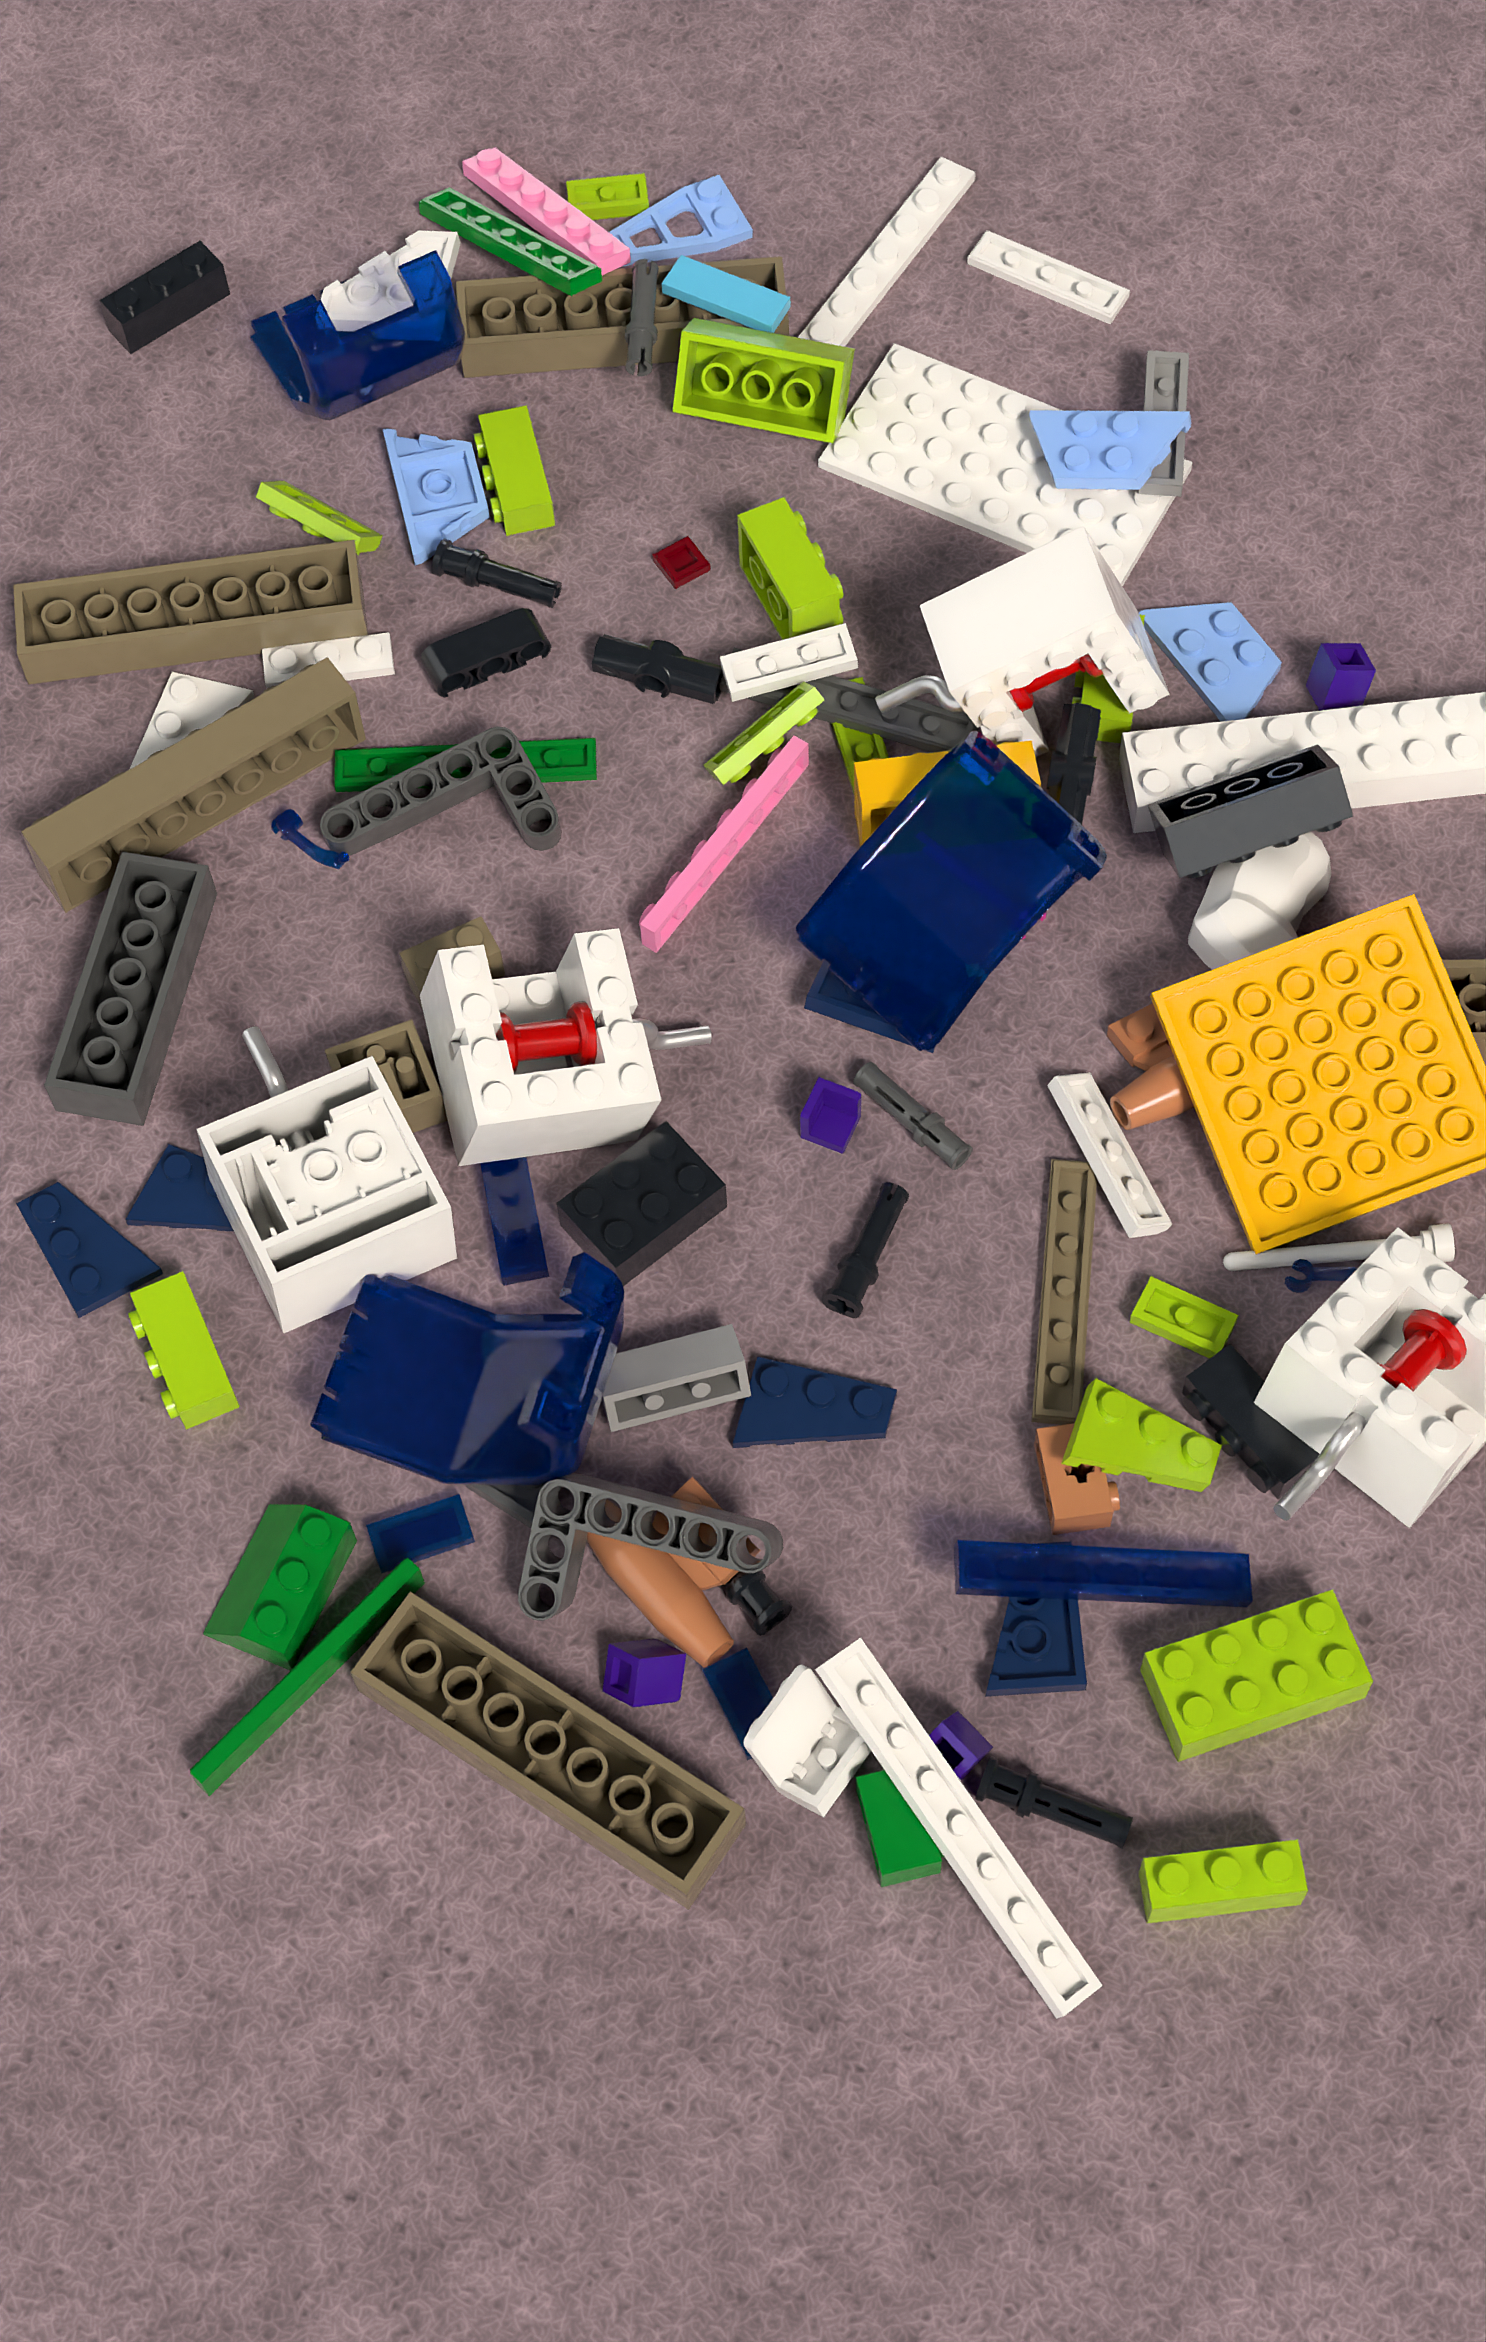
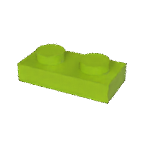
M645 173L566 181L568 202L591 220L636 216L649 208Z
M1151 1276L1131 1314L1130 1323L1210 1359L1225 1348L1239 1315Z

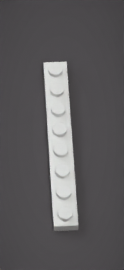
M940 157L798 338L845 347L975 181V172Z
M859 1638L815 1669L1056 2019L1065 2016L1102 1987L1098 1978L863 1640Z

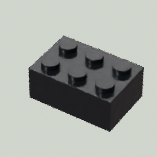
M665 1121L559 1200L556 1205L560 1226L619 1290L727 1208L726 1184L671 1125Z

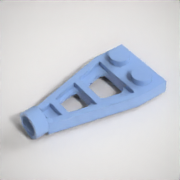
M720 175L679 189L609 232L630 248L631 263L624 266L633 265L641 259H647V262L677 258L680 255L689 256L718 251L753 237L752 227ZM689 211L694 213L703 228V232L695 236L675 237L671 234L666 223L678 214ZM648 228H654L662 241L658 245L636 248L630 237Z

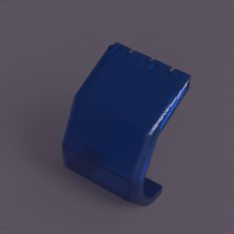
M436 250L404 263L397 268V274L413 306L356 331H337L322 301H317L313 294L283 307L285 315L282 316V321L276 311L250 321L252 329L255 331V334L250 336L251 341L299 412L324 420H332L453 367L460 361L466 333L450 276Z
M972 731L940 759L852 855L796 925V932L799 935L796 940L819 961L825 959L829 963L827 968L854 993L859 990L863 994L862 1000L888 1024L893 1021L897 1025L896 1031L919 1052L923 1049L931 1050L940 1043L990 973L1074 883L1082 877L1090 881L1103 868L1107 854L1102 844L989 738L978 731Z
M582 1252L572 1257L559 1299L581 1312V1314H495L389 1274L381 1279L374 1275H366L363 1278L354 1302V1308L365 1316L362 1318L353 1311L350 1313L339 1343V1347L343 1351L336 1352L324 1384L325 1390L333 1394L335 1399L333 1400L324 1393H321L310 1425L322 1433L321 1439L443 1484L541 1485L571 1474L578 1470L582 1463L623 1332V1284L611 1269L587 1253Z

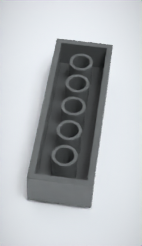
M128 852L121 853L44 1084L56 1111L144 1126L217 896L208 865Z

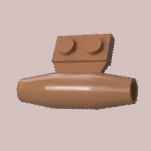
M1153 1003L1108 1025L1107 1037L1132 1068L1136 1066L1146 1071L1110 1099L1113 1115L1122 1128L1125 1130L1134 1129L1180 1115L1194 1108Z
M693 1477L671 1496L672 1498L723 1510ZM607 1499L605 1503L607 1516L615 1522H620L622 1510ZM657 1511L653 1527L657 1532L667 1534L669 1521L662 1512ZM701 1523L699 1526L700 1539L704 1544L715 1547L717 1542L715 1529L707 1523ZM588 1532L587 1542L606 1573L657 1631L704 1668L715 1664L730 1650L734 1640L703 1593V1590L725 1585L739 1571ZM747 1537V1550L755 1557L761 1550Z

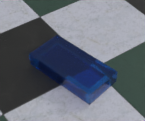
M460 1494L366 1525L381 1573L395 1569L407 1558L414 1563L475 1542Z
M745 1648L702 1669V1673L748 1761L752 1759V1756L744 1747V1739L751 1724L761 1716L773 1697L748 1649Z

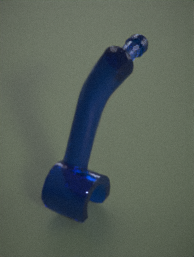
M287 809L273 820L271 829L275 834L280 831L282 833L280 838L284 841H291L316 862L336 869H340L348 862V853H337L323 849L297 831L303 825V821L294 810Z
M1299 1259L1293 1263L1292 1269L1302 1272L1307 1278L1299 1280L1292 1276H1287L1284 1284L1292 1292L1303 1293L1311 1287L1312 1281L1345 1282L1358 1268L1348 1266L1313 1267L1309 1261Z

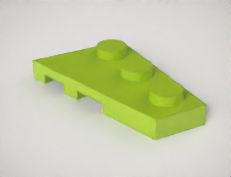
M1095 1378L1086 1388L1061 1464L1073 1467L1086 1464L1101 1467V1472L1119 1475L1122 1472L1145 1476L1148 1482L1202 1492L1211 1483L1222 1445Z

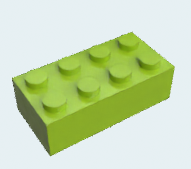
M693 318L682 330L673 412L834 443L838 437L841 424L845 420L855 349Z
M1333 1589L1145 1652L1140 1668L1177 1762L1364 1699L1373 1683V1679Z

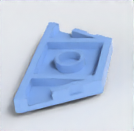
M1030 410L1029 414L1033 430L1037 435L1042 453L1048 463L1057 489L1140 490L1150 478L1153 468L1161 464L1171 452L1170 443L1180 431L1186 433L1191 428L1192 423L1189 411Z
M388 428L383 430L414 563L419 565L434 556L437 546L443 538L451 540L453 543L490 518L472 443L454 439L446 441L439 439L437 436L420 434L419 440L398 437L395 429Z
M1232 602L1147 609L1138 612L1141 615H1145L1144 628L1221 722L1246 719L1281 668V660Z

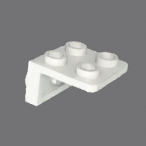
M798 1665L791 1675L782 1682L778 1693L761 1716L751 1724L744 1739V1747L774 1788L788 1799L822 1817L827 1814L871 1752L843 1709L836 1706L812 1669L804 1665Z

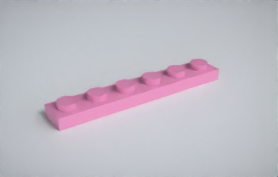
M497 148L482 150L476 156L462 161L465 177L545 238L600 267L602 275L631 263L630 248Z
M793 736L784 748L778 747L773 752L768 761L767 769L759 779L753 778L747 784L742 794V799L733 810L727 809L723 813L717 824V830L708 841L702 840L695 848L691 862L683 872L678 871L670 878L665 894L656 904L651 903L647 906L639 920L642 945L656 953L808 767L809 753L807 742Z

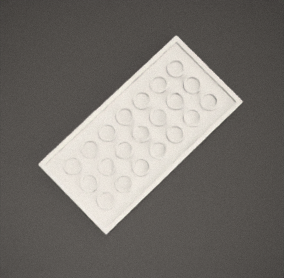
M895 343L841 424L837 439L834 443L828 444L818 459V467L1025 553L1084 526L1122 586L1176 497L1139 494V490L1057 489L1048 463L1042 453L1037 435L1033 430L1029 414L1030 410H1063ZM1184 459L1183 483L1192 468V462Z

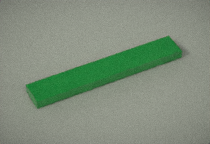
M450 187L418 201L420 215L452 232H458L459 236L569 296L602 282V270L597 265Z
M596 738L519 741L542 783L597 780ZM457 744L335 750V791H365ZM500 747L492 751L490 756L495 759H502L508 756L511 750ZM459 767L452 772L451 776L458 779L465 778L472 769ZM422 786V787H418L417 789H420V788H430V787Z
M409 1558L404 1559L190 1769L189 1773L194 1781L208 1796L222 1785L392 1617L410 1592L415 1594L425 1584L420 1568Z

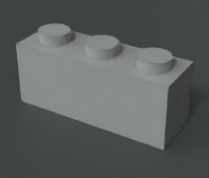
M732 1324L592 1360L599 1393L611 1432L751 1396L745 1359Z

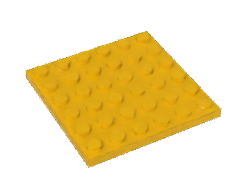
M1415 894L1151 993V1000L1250 1248L1255 1254L1275 1249L1486 1169V1066Z

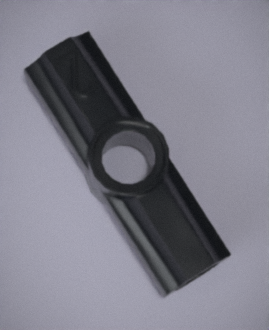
M604 634L603 637H599L596 643L592 660L593 672L634 682L641 692H645L646 689L662 693L660 697L663 698L667 697L670 693L715 704L720 697L722 691H720L719 682L723 675L721 665L684 656L683 652L670 642L654 640L647 646Z
M1080 703L1063 705L1056 750L1052 751L1046 789H1049V795L1042 824L1043 837L1067 842H1079L1086 798L1090 796L1097 759V757H1094V750L1101 720V710L1091 705Z

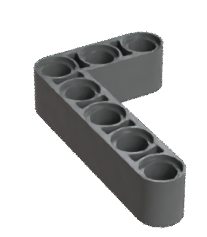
M498 726L457 744L331 807L323 814L320 822L321 832L328 848L339 856H349L391 838L494 786L522 839L530 848L540 851L551 849L558 844L562 834L557 810L518 738L510 729ZM500 747L511 750L510 754L502 759H495L490 756L492 751ZM459 767L472 769L465 778L458 779L451 776L452 772ZM522 783L531 786L529 792L524 795L517 796L510 793V790L517 784ZM427 786L433 789L424 798L411 796L418 787ZM390 806L393 808L387 817L375 818L372 816L378 807ZM539 820H546L551 823L549 829L541 833L533 832L529 829L534 822ZM347 825L353 827L351 834L347 837L336 838L333 836L335 830L340 826Z
M569 1473L547 1482L539 1492L518 1592V1603L527 1617L540 1621L552 1618L572 1604L577 1590L588 1532L744 1573H755L774 1563L782 1553L783 1538L780 1531L773 1524L763 1520L578 1473ZM561 1486L568 1488L573 1493L575 1505L572 1510L564 1508L559 1501L558 1492ZM607 1498L615 1500L620 1505L622 1510L620 1522H615L607 1516L605 1512ZM654 1510L662 1512L669 1521L667 1534H661L653 1527L652 1514ZM701 1523H707L715 1529L717 1534L715 1547L704 1544L700 1539L699 1526ZM551 1535L559 1537L565 1547L563 1558L555 1556L550 1551L549 1538ZM748 1535L757 1536L763 1541L765 1546L763 1559H757L748 1552L746 1547ZM541 1583L550 1586L555 1595L553 1606L544 1603L539 1595Z

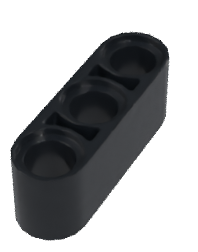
M521 608L432 643L421 654V662L439 696L446 698L451 691L461 687L466 690L488 681L487 677L501 671L503 674L527 665L526 661L538 656L542 658L547 657L551 651V644L533 611L528 608Z

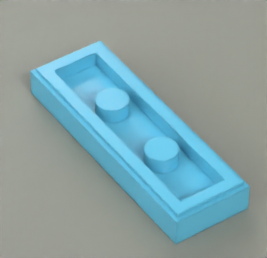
M680 255L662 282L663 294L752 329L774 333L791 307V298L683 255Z

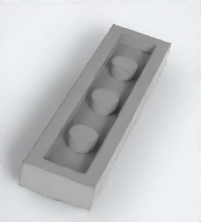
M1147 350L1143 411H1186L1189 353ZM1180 431L1170 443L1171 452L1161 464L1153 468L1150 478L1141 487L1139 494L1181 497L1185 432Z

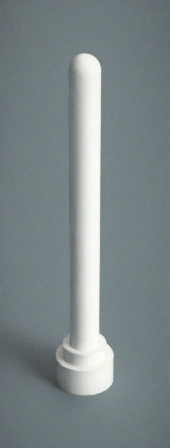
M1450 1224L1430 1225L1428 1230L1420 1231V1236H1411V1238L1441 1261L1451 1262L1454 1260L1455 1246ZM1386 1239L1275 1248L1259 1254H1255L1253 1250L1230 1252L1224 1257L1223 1264L1229 1271L1366 1260Z

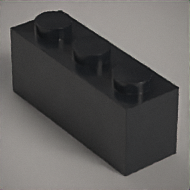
M200 240L99 301L108 331L131 355L229 296L230 290L223 263Z
M1229 1344L1186 1376L1182 1390L1184 1395L1182 1399L1183 1404L1193 1418L1198 1421L1205 1418L1217 1431L1214 1435L1216 1442L1222 1445L1221 1449L1227 1455L1233 1457L1237 1454L1249 1467L1247 1474L1253 1485L1263 1493L1270 1490L1279 1500L1309 1469L1319 1456V1453L1254 1403L1265 1381L1236 1349Z

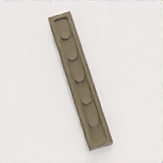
M1051 1159L1032 1422L1058 1425L1075 1423L1082 1403L1097 1177L1089 1162Z

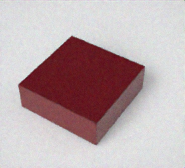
M689 536L652 554L653 562L674 589L711 571L710 563Z

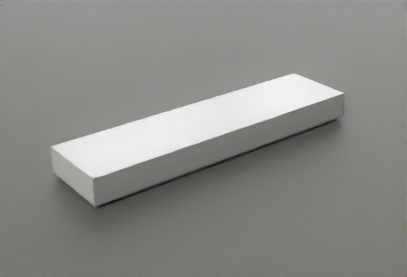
M986 230L969 254L967 264L1108 324L1112 323L1129 298L1130 290L988 230Z
M1091 1073L1055 1076L1047 1086L1128 1237L1156 1235L1166 1231L1172 1225V1222Z

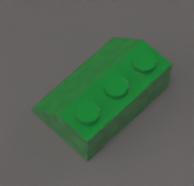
M269 1504L203 1635L291 1671L295 1667L357 1542L351 1523L308 1505Z

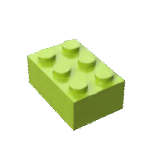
M785 497L737 515L739 565L781 639L784 640L843 624L840 599L844 597L841 583L836 574L829 575L825 568L824 555L818 543H811L808 539L806 525L800 512H793Z

